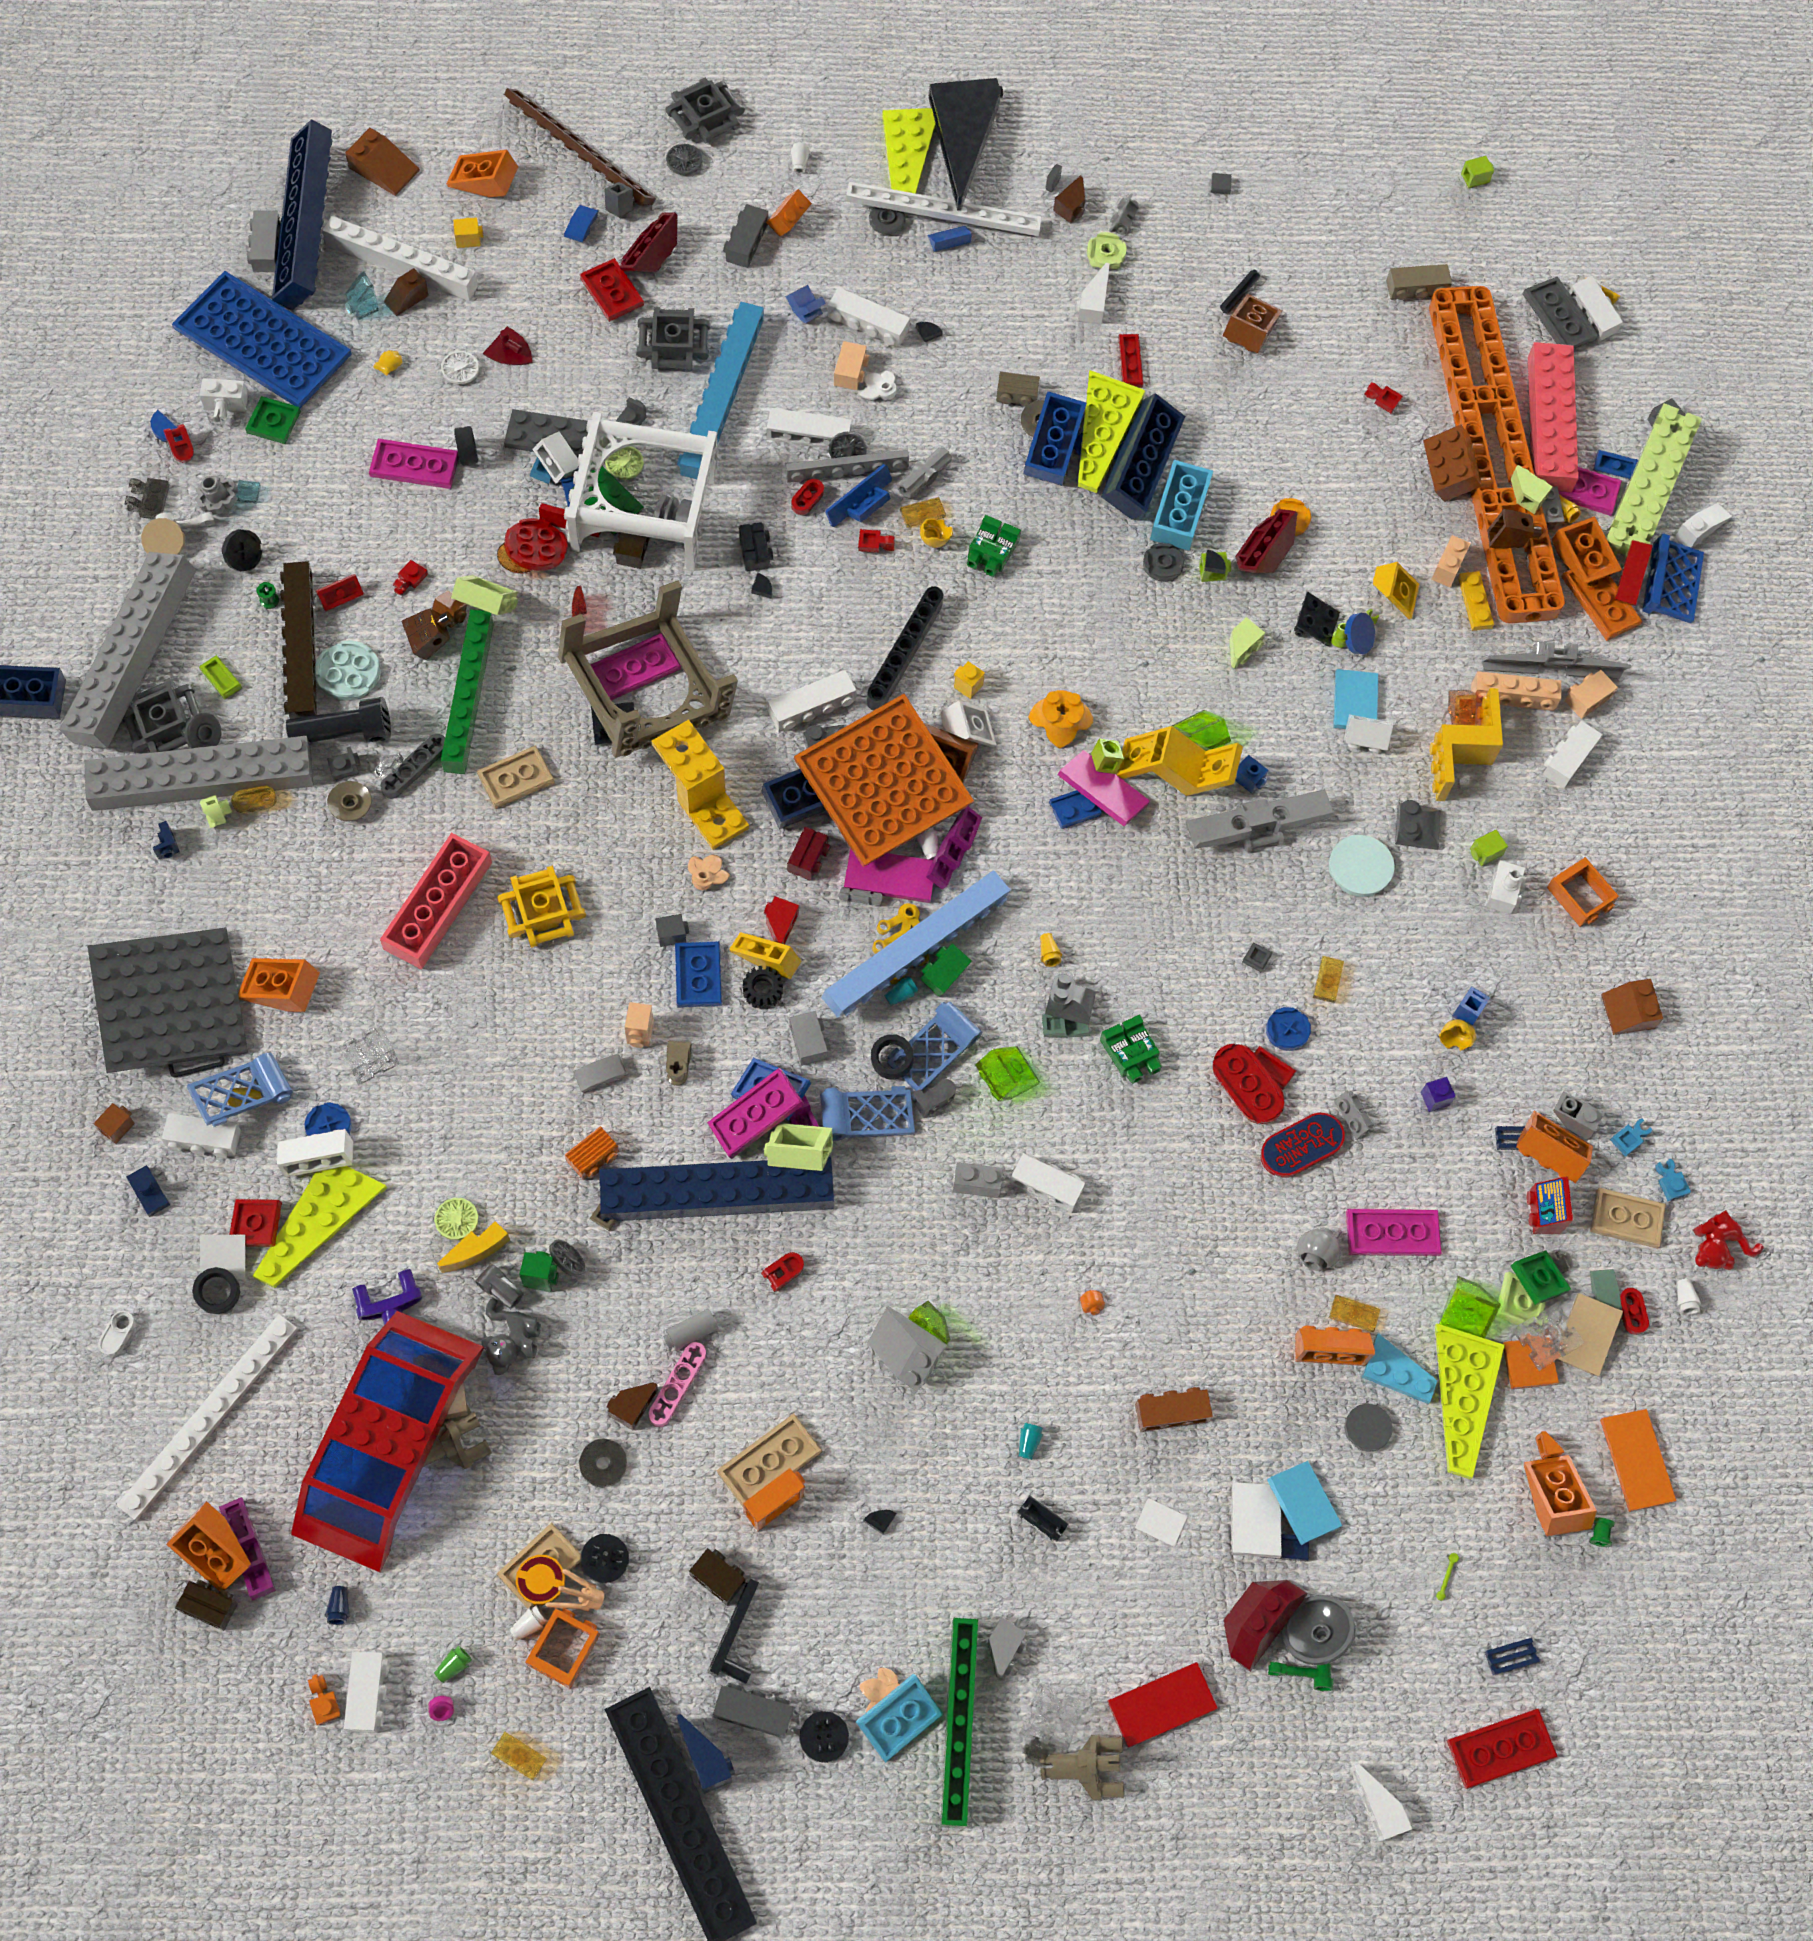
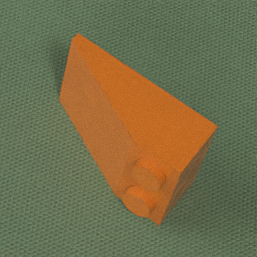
M507 149L459 155L446 185L450 188L486 197L506 196L518 170V165Z
M1595 516L1559 529L1551 539L1559 557L1584 585L1622 570Z
M252 958L239 989L238 997L239 1000L287 1012H305L320 972L305 959Z
M1569 1455L1524 1462V1469L1536 1514L1546 1536L1592 1529L1597 1510Z
M207 1501L176 1531L166 1544L219 1591L220 1589L225 1590L251 1565L226 1518Z

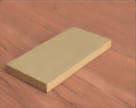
M793 1413L716 1470V1472L743 1507V1502L787 1469L791 1468L795 1473L820 1455L822 1450Z

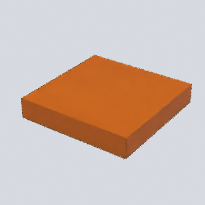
M1549 1337L1502 1343L1504 1344L1503 1352L1511 1389L1549 1386L1559 1383Z

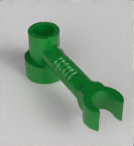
M1270 1662V1665H1268V1675L1313 1678L1315 1690L1333 1691L1334 1679L1331 1678L1330 1663L1316 1665V1668L1290 1666L1279 1662Z

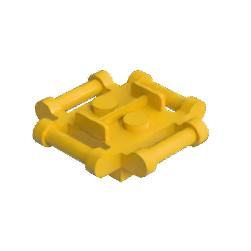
M552 865L546 867V870L520 877H510L513 891L500 894L497 897L499 904L502 905L507 921L509 938H516L521 934L527 933L530 947L533 948L537 947L539 943L567 936V938L574 936L570 920H580L586 917L585 909L581 907L577 894L574 875L557 878ZM561 887L567 888L573 910L567 911ZM514 900H517L523 924L520 925L516 923L510 903ZM560 923H563V924H564V927H563V928L556 929V930H552V931L545 932V933L538 934V935H535V936H534V932H533V931H535V930H537L538 932H542V931H545V930H549V929H552V928H556V927L559 926L558 924H560Z

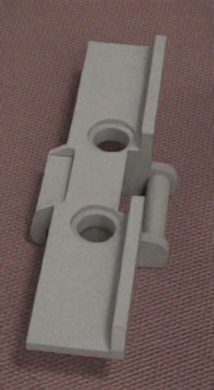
M1549 641L1535 643L1531 653L1489 655L1482 658L1483 668L1487 671L1538 674L1539 665L1567 666L1566 676L1586 677L1590 673L1595 674L1602 670L1609 678L1620 679L1624 670L1631 668V664L1593 657H1581L1577 655L1578 644L1568 643L1562 649L1555 648V642Z
M1324 789L1271 802L1268 798L1239 804L1236 810L1187 820L1186 825L1194 849L1242 841L1245 851L1249 852L1254 847L1276 842L1279 845L1283 844L1284 835L1282 831L1333 818L1335 814ZM1283 812L1286 818L1278 820L1275 818L1274 813ZM1235 821H1240L1241 830L1234 827L1233 823ZM1266 827L1267 831L1274 832L1272 835L1249 839L1252 831L1257 828Z

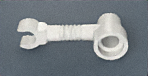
M168 512L160 513L156 516V519L167 518L174 521L173 514ZM212 512L203 513L196 518L175 521L181 529L199 525H215Z

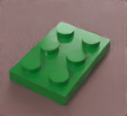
M601 466L598 474V487L604 499L613 507L623 512L638 515L643 511L644 506ZM589 486V491H593L594 488ZM590 497L586 499L584 504L588 506L597 503L598 498ZM604 506L600 507L602 510H606ZM609 531L613 536H615L618 533L614 531Z

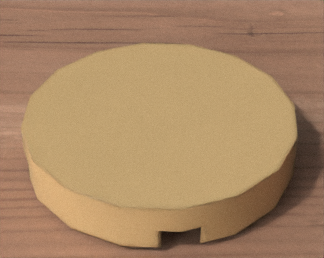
M157 518L150 521L144 527L141 534V543L147 553L158 552L179 555L185 545V535L176 522L167 518Z

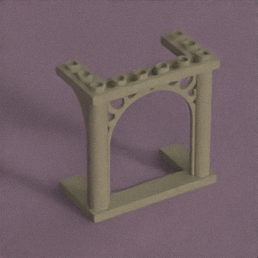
M679 580L659 587L655 612L584 636L586 620L582 614L562 620L558 659L561 664L567 662L613 743L611 752L615 758L625 757L633 751L649 748L652 746L653 739L688 719L695 728H703L711 722L722 721L730 716L738 680L734 674L715 680L696 653L676 619L682 585ZM660 629L686 673L689 691L684 703L671 714L658 718H641L637 710L626 713L610 700L585 655ZM698 691V695H694L693 692ZM697 701L702 703L704 707L695 709L689 703Z

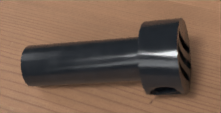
M384 697L360 700L359 709L287 719L286 732L288 738L307 736L309 743L363 735L366 742L370 743L390 740L391 721Z

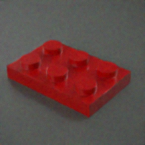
M615 258L580 273L581 281L609 322L644 306V300L625 272L620 269V265Z

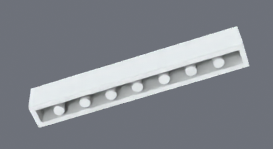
M331 216L322 230L326 246L400 275L414 268L426 280L427 285L467 301L471 299L478 287L476 271L334 216Z

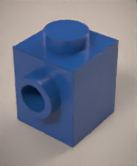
M1248 754L1238 766L1235 781L1252 794L1257 788L1260 790L1266 784L1268 769Z

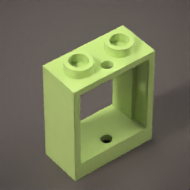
M474 575L457 577L451 596L452 599L495 615L512 612L518 604V598H516L517 591Z
M779 1123L775 1131L771 1132L769 1143H766L764 1147V1156L768 1157V1166L822 1171L833 1149L832 1128Z

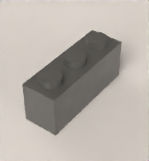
M746 204L744 210L739 212L738 223L732 227L731 238L725 242L723 252L726 253V262L745 268L749 267L768 226L766 223L769 219L768 210Z
M728 1683L727 1686L721 1685L713 1718L785 1739L793 1712V1706L789 1705V1700L776 1697L775 1701L765 1698V1693L752 1690L750 1694L741 1691V1686Z

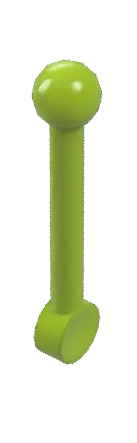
M1451 1553L1448 1557L1450 1562L1441 1589L1436 1594L1437 1599L1440 1601L1446 1598L1445 1590L1454 1563L1459 1560V1556L1456 1553Z

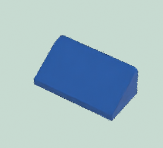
M966 226L928 235L934 252L971 243L972 234Z
M1598 450L1593 470L1630 479L1638 460Z

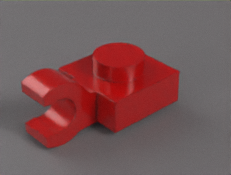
M1374 382L1370 383L1364 394L1370 399H1376L1374 404L1390 414L1403 397L1390 387L1385 386L1382 389Z
M860 529L858 551L879 553L880 547L887 551H894L895 536H881V530Z
M410 560L398 572V578L393 583V586L396 587L394 592L401 596L409 586L415 589L427 577L428 570Z

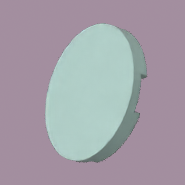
M341 641L340 644L325 649L319 655L315 664V677L321 690L328 696L338 700H355L367 695L376 686L380 677V664L377 656L367 645L357 641Z
M1353 835L1342 839L1336 844L1329 857L1328 868L1330 876L1342 888L1341 890L1353 896L1369 897L1388 886L1394 874V860L1388 848L1379 840L1366 835Z

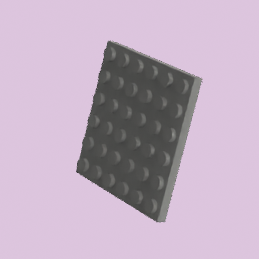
M227 927L87 946L106 1073L248 1053Z

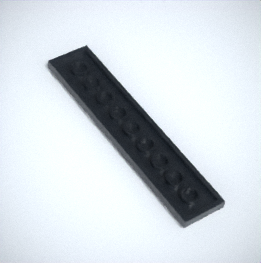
M650 1686L604 1709L707 1941H726L758 1924Z

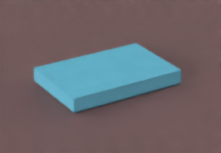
M1336 669L1333 728L1346 729L1349 714L1377 719L1378 673Z
M1308 1461L1267 1479L1301 1545L1342 1526Z
M912 1674L855 1722L881 1759L886 1763L939 1719L943 1713L918 1677Z

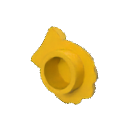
M385 351L381 354L373 368L388 376L390 372L395 371L402 364V356L399 355L398 351Z

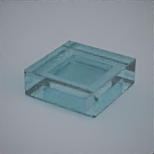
M239 480L237 486L238 493L236 494L237 502L257 504L261 488L260 482Z

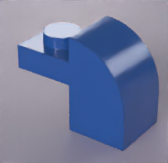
M809 285L803 286L785 296L793 312L804 323H808L823 314L820 307L826 303L823 297L815 299Z
M1471 986L1452 1017L1469 1022L1473 1026L1490 1000V997Z

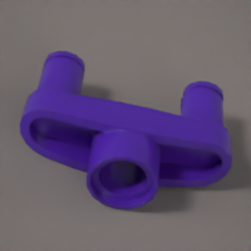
M405 1269L398 1273L403 1290L402 1294L376 1303H371L366 1285H358L352 1288L357 1305L356 1313L358 1319L366 1321L382 1318L385 1325L396 1311L403 1313L404 1310L421 1301L422 1294L420 1288L416 1286L411 1269Z

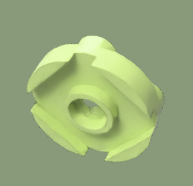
M1102 232L1097 234V237L1089 240L1087 246V257L1090 265L1102 268L1105 263H1110L1109 269H1118L1126 256V244L1124 241L1122 243L1119 240V236L1114 233ZM1105 248H1107L1110 253H1105L1103 251L1105 250Z

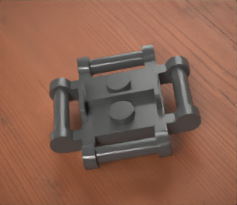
M704 77L692 86L679 92L676 90L671 93L674 103L666 108V113L674 119L683 131L682 134L686 140L692 139L695 134L699 133L706 144L711 142L712 138L731 129L736 130L740 128L739 121L735 115L741 116L745 112V108L736 101L724 81L714 84L712 80L708 81ZM682 110L693 125L688 126L678 112Z
M654 307L653 318L642 317L638 319L639 345L636 348V355L639 358L652 356V369L661 367L692 370L693 357L701 360L708 359L707 338L710 322L706 319H695V308L671 310ZM649 327L652 328V346H647V329ZM694 329L700 330L699 347H693Z
M170 677L165 679L164 683L139 694L135 693L131 703L132 708L126 711L122 719L126 723L131 737V747L134 753H141L147 747H149L151 753L172 751L187 744L185 728L190 718H186L179 698L185 696L192 716L200 713L194 697L195 691L192 684H185L176 688L173 679ZM135 718L137 719L140 731L142 733V739H140V736L138 734L134 722ZM162 742L164 745L157 747L156 743Z

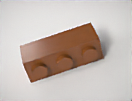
M1200 1387L1189 1388L1184 1393H1177L1176 1390L1163 1393V1396L1154 1397V1394H1145L1140 1396V1399L1135 1403L1140 1432L1209 1423L1213 1418L1208 1389L1201 1390Z

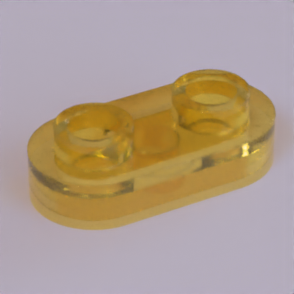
M269 786L239 790L231 798L233 808L239 813L270 809L277 802L275 791ZM264 798H269L268 801H262ZM242 802H247L246 805H240Z

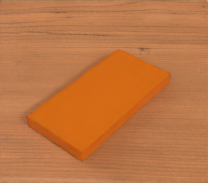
M1572 570L1562 574V579L1606 641L1641 625L1643 622L1632 605L1614 601L1618 586L1611 576L1584 585Z
M1647 1409L1600 1419L1629 1512L1674 1503L1676 1498Z

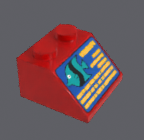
M1568 1177L1535 1183L1527 1192V1204L1531 1207L1529 1225L1533 1227V1234H1561L1573 1221Z

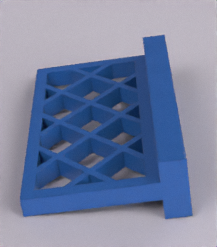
M1662 533L1652 546L1642 611L1648 614L1656 611L1691 624L1695 617L1704 552L1670 540V535ZM1669 548L1675 549L1679 556L1673 558ZM1687 555L1697 557L1696 563L1692 565ZM1682 559L1687 568L1681 570L1676 561ZM1669 564H1671L1674 570L1676 571V573L1673 575H1671L1669 571L1666 569V566ZM1689 570L1694 580L1689 581L1684 572ZM1679 576L1684 585L1679 587L1673 578ZM1668 581L1674 590L1668 592L1664 587V582ZM1686 587L1691 593V597L1688 599L1682 592V589ZM1676 593L1682 602L1676 604L1671 595ZM1665 598L1671 607L1660 606L1661 600ZM1685 605L1689 611L1688 615L1683 614L1679 607Z

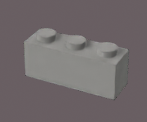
M253 211V219H250L252 235L248 236V243L251 249L247 252V262L251 264L253 272H275L281 225L278 211Z

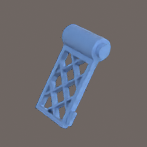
M942 1002L935 1010L936 1016L909 1041L911 1047L916 1042H926V1053H913L914 1057H926V1068H911L908 1072L910 1077L907 1075L901 1077L915 1091L919 1089L923 1091L967 1048L975 1044L983 1033L951 1002ZM936 1025L942 1030V1038H928V1031ZM928 1042H942V1053H928ZM944 1042H954L959 1048L954 1053H944ZM896 1047L887 1056L889 1059L887 1064L892 1069L899 1068L895 1062L900 1057H906L902 1048L899 1050ZM928 1057H942V1065L939 1068H928ZM912 1073H926V1080L918 1086L912 1080Z
M264 1053L252 1062L187 1085V1089L206 1125L212 1124L213 1127L226 1123V1119L270 1102L284 1104L290 1100V1096L293 1093L272 1053ZM248 1070L253 1076L251 1082L238 1078L240 1073ZM225 1079L233 1083L230 1090L218 1087V1081ZM236 1083L248 1087L245 1096L233 1092ZM204 1087L210 1089L211 1092L208 1098L198 1095L195 1089ZM251 1089L260 1091L263 1098L256 1100L248 1096ZM214 1091L227 1095L224 1104L211 1099ZM230 1097L243 1101L241 1106L236 1108L227 1105ZM208 1104L221 1108L220 1113L210 1117L206 1111Z
M892 1086L889 1091L846 1093L838 1091L837 1088H827L820 1094L823 1127L832 1128L833 1141L853 1137L914 1135L915 1133L911 1092L906 1090L905 1086ZM905 1096L906 1105L902 1109L892 1103L895 1097ZM873 1098H880L885 1102L879 1111L869 1103ZM848 1099H858L863 1105L856 1112L849 1106ZM888 1105L898 1113L892 1120H889L882 1114ZM865 1107L875 1113L869 1122L859 1115ZM901 1115L908 1121L909 1128L900 1129L894 1122ZM877 1117H880L888 1124L882 1130H878L872 1125ZM855 1118L865 1125L861 1131H851V1122Z

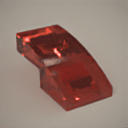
M581 585L576 587L573 595L572 617L587 614Z

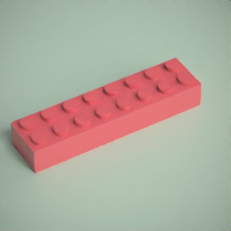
M1534 342L1528 355L1530 458L1534 475L1545 480L1552 487H1558V491L1572 492L1578 480L1574 346Z

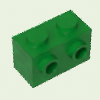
M953 943L948 947L943 946L935 954L938 957L933 964L929 962L921 970L924 974L920 980L939 997L946 992L972 962Z
M537 1251L536 1254L524 1253L519 1273L523 1287L551 1292L553 1285L556 1286L559 1279V1272H557V1265H555L553 1257L543 1251Z

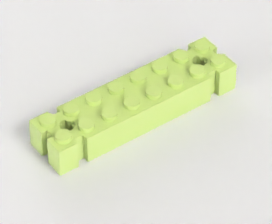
M1665 403L1655 419L1652 430L1610 525L1609 532L1606 535L1614 555L1616 556L1617 553L1625 555L1623 558L1625 561L1632 540L1650 544L1649 541L1654 535L1693 442V437L1702 418L1688 412L1685 416L1678 414V408Z

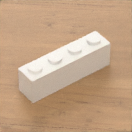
M839 287L828 303L827 317L835 322L843 323L854 330L857 329L864 332L870 337L885 341L889 345L900 347L909 332V317Z
M771 408L767 424V440L829 449V443L835 435L844 431L851 432V419L831 417L824 414H810L803 411H790L783 408Z
M843 670L769 700L768 713L778 732L790 730L799 723L813 720L816 716L829 714L841 706L851 705L856 701V689L846 670Z

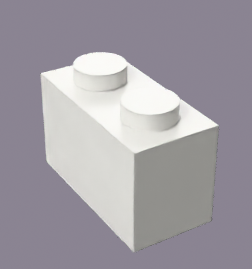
M560 432L541 439L532 449L556 484L561 482L563 478L572 477L575 471L579 470L578 458Z
M1349 714L1344 741L1352 748L1360 749L1361 746L1369 747L1370 751L1381 753L1382 750H1388L1393 725L1391 722Z

